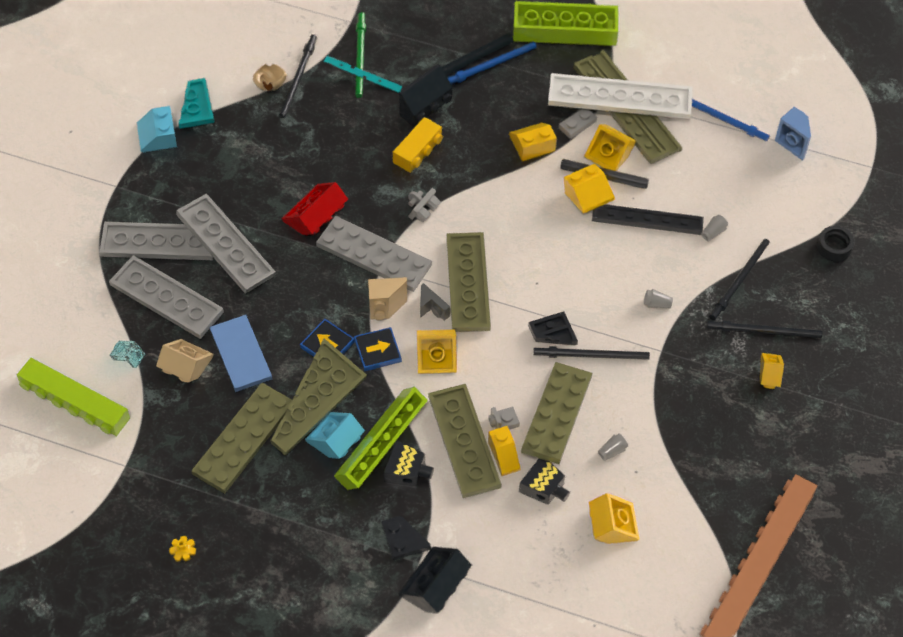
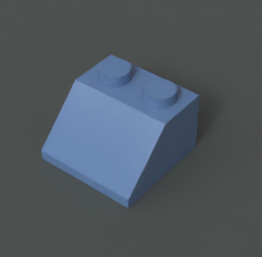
M793 107L780 118L775 141L803 161L811 139L809 118L803 111Z

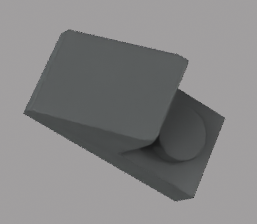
M423 283L421 285L420 318L432 310L435 316L445 321L450 317V306Z

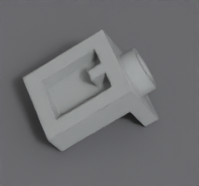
M495 407L491 408V415L488 416L491 427L498 429L508 426L509 430L519 427L520 422L513 407L499 411Z

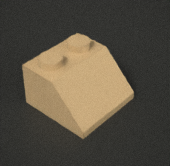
M407 277L368 279L370 320L389 319L407 302Z
M179 339L162 346L156 366L161 368L166 374L178 376L183 382H191L200 377L214 354L183 339Z

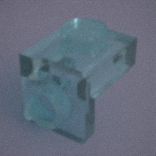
M119 340L109 356L116 361H127L132 368H137L145 356V352L135 341Z

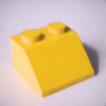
M539 123L509 132V136L522 161L552 153L556 150L557 138L549 124Z
M599 124L584 157L603 168L617 171L629 157L636 140L607 124Z
M596 164L563 177L565 194L583 214L615 200L605 173Z
M455 329L417 330L418 374L457 372Z
M605 493L588 502L593 535L596 540L607 544L640 540L632 502L609 493Z

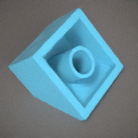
M170 106L152 108L137 122L141 152L177 147Z
M331 412L305 440L329 458L340 459L348 453V449L352 444L359 441L360 435L365 430L351 413Z

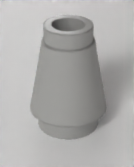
M721 215L713 216L701 233L702 237L706 241H710L724 232L728 226L727 220Z
M647 289L644 297L645 305L656 308H671L673 297H669L654 289Z
M620 433L613 435L598 450V454L605 461L626 451L625 448L628 447V443Z

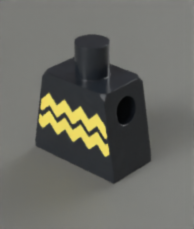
M396 440L384 471V482L417 486L420 476L432 478L434 467L425 465L424 452Z
M540 458L519 484V492L544 504H550L554 497L565 502L570 495V491L563 487L565 475L551 462Z

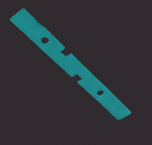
M326 56L324 62L359 77L366 76L367 80L396 92H400L402 88L401 85L359 68H350L351 65L330 56Z

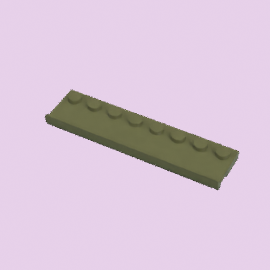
M604 50L594 57L591 55L574 63V69L580 76L627 80ZM609 111L624 132L636 140V147L650 164L678 151H682L680 143L658 116Z

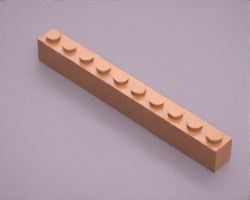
M796 474L792 481L787 480L783 488L786 492L783 496H778L774 504L776 506L775 511L770 510L765 520L768 522L766 527L761 526L756 535L759 538L758 541L751 543L747 551L750 555L747 560L743 558L738 566L739 574L732 576L728 584L731 588L728 592H723L719 600L721 603L719 609L716 607L713 609L709 617L712 621L709 626L704 625L700 636H735L810 503L817 485Z

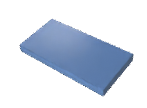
M246 315L210 327L211 334L235 392L272 380V375Z

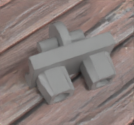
M431 188L423 198L421 197L423 192L420 190L418 193L410 192L408 195L410 202L408 204L411 207L414 204L416 205L408 216L411 220L416 217L421 222H424L431 213L424 208L425 205L433 211L441 202L434 195L436 190Z

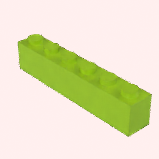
M31 357L17 373L19 385L24 390H31L39 398L50 400L54 406L58 408L63 407L71 415L83 418L89 425L100 427L106 434L111 433L117 436L130 420L128 409Z
M415 386L402 390L334 475L347 490L360 487L428 401Z

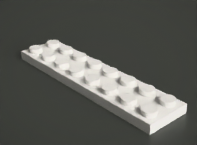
M551 73L548 105L690 119L693 87Z

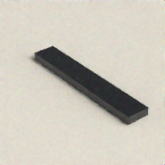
M607 204L593 209L592 222L701 235L703 232V216Z

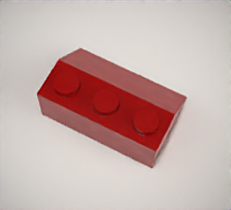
M336 182L317 184L281 219L302 235H314L320 230V226L323 223L330 221L332 215L344 207V203L348 198Z

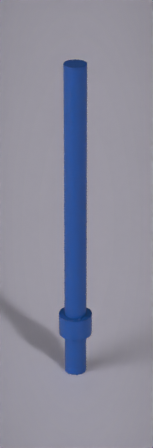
M535 42L529 43L466 71L456 72L448 80L451 84L455 82L460 83L469 76L537 48Z
M692 99V107L747 132V135L751 137L756 136L766 142L769 140L770 135L758 130V127L754 125L749 126Z

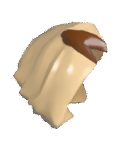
M264 64L253 74V81L260 89L273 91L284 83L287 73L276 64L271 66Z

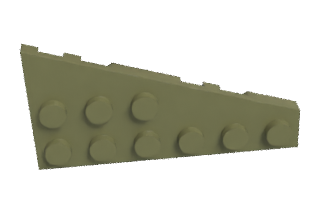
M323 339L318 352H316L292 402L289 404L283 419L271 439V444L285 456L367 377L361 369L326 339Z

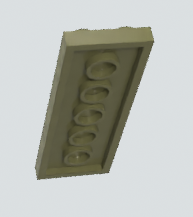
M484 232L446 233L452 329H455L456 332L491 331Z
M555 362L523 443L521 453L560 464L592 379V372Z
M261 383L192 469V475L225 494L278 427L292 399Z
M466 383L428 393V398L462 498L500 489L502 484Z

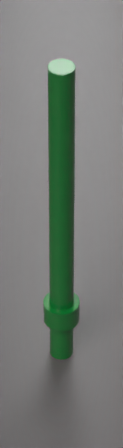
M359 13L358 23L356 24V68L363 70L366 24L365 14ZM356 75L355 96L362 98L363 77Z

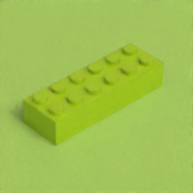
M515 1L513 41L617 46L618 6Z

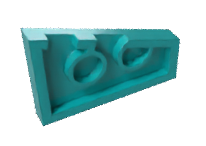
M206 79L189 80L185 91L184 104L181 109V118L178 123L179 129L214 123Z

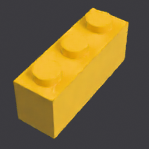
M424 117L393 151V163L410 173L415 168H418L423 158L429 156L432 148L441 142L443 138L442 127Z

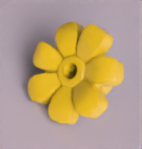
M182 536L179 541L174 539L172 541L173 547L169 549L170 554L174 555V560L177 562L181 561L182 557L184 561L190 560V555L194 556L196 554V548L193 547L195 546L194 540L190 539L187 541L186 536Z

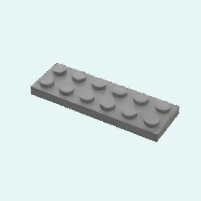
M207 194L176 211V215L245 294L275 276L276 271Z
M337 216L333 218L316 242L317 247L384 279L407 277V289L412 292L416 290L432 266L431 260Z
M104 222L99 251L100 257L131 258L134 255L137 258L213 260V256L185 224Z
M134 255L109 281L110 286L199 339L206 334L210 327L224 313V309Z

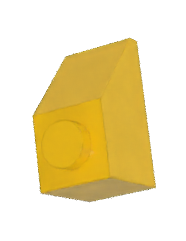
M761 353V385L769 389L781 387L784 369L781 355Z
M508 426L489 431L488 444L501 476L520 471L515 442Z

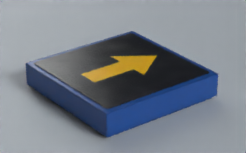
M324 319L300 344V348L314 357L323 339H326L338 351L344 354L355 342V339Z
M391 327L354 336L364 371L402 362Z

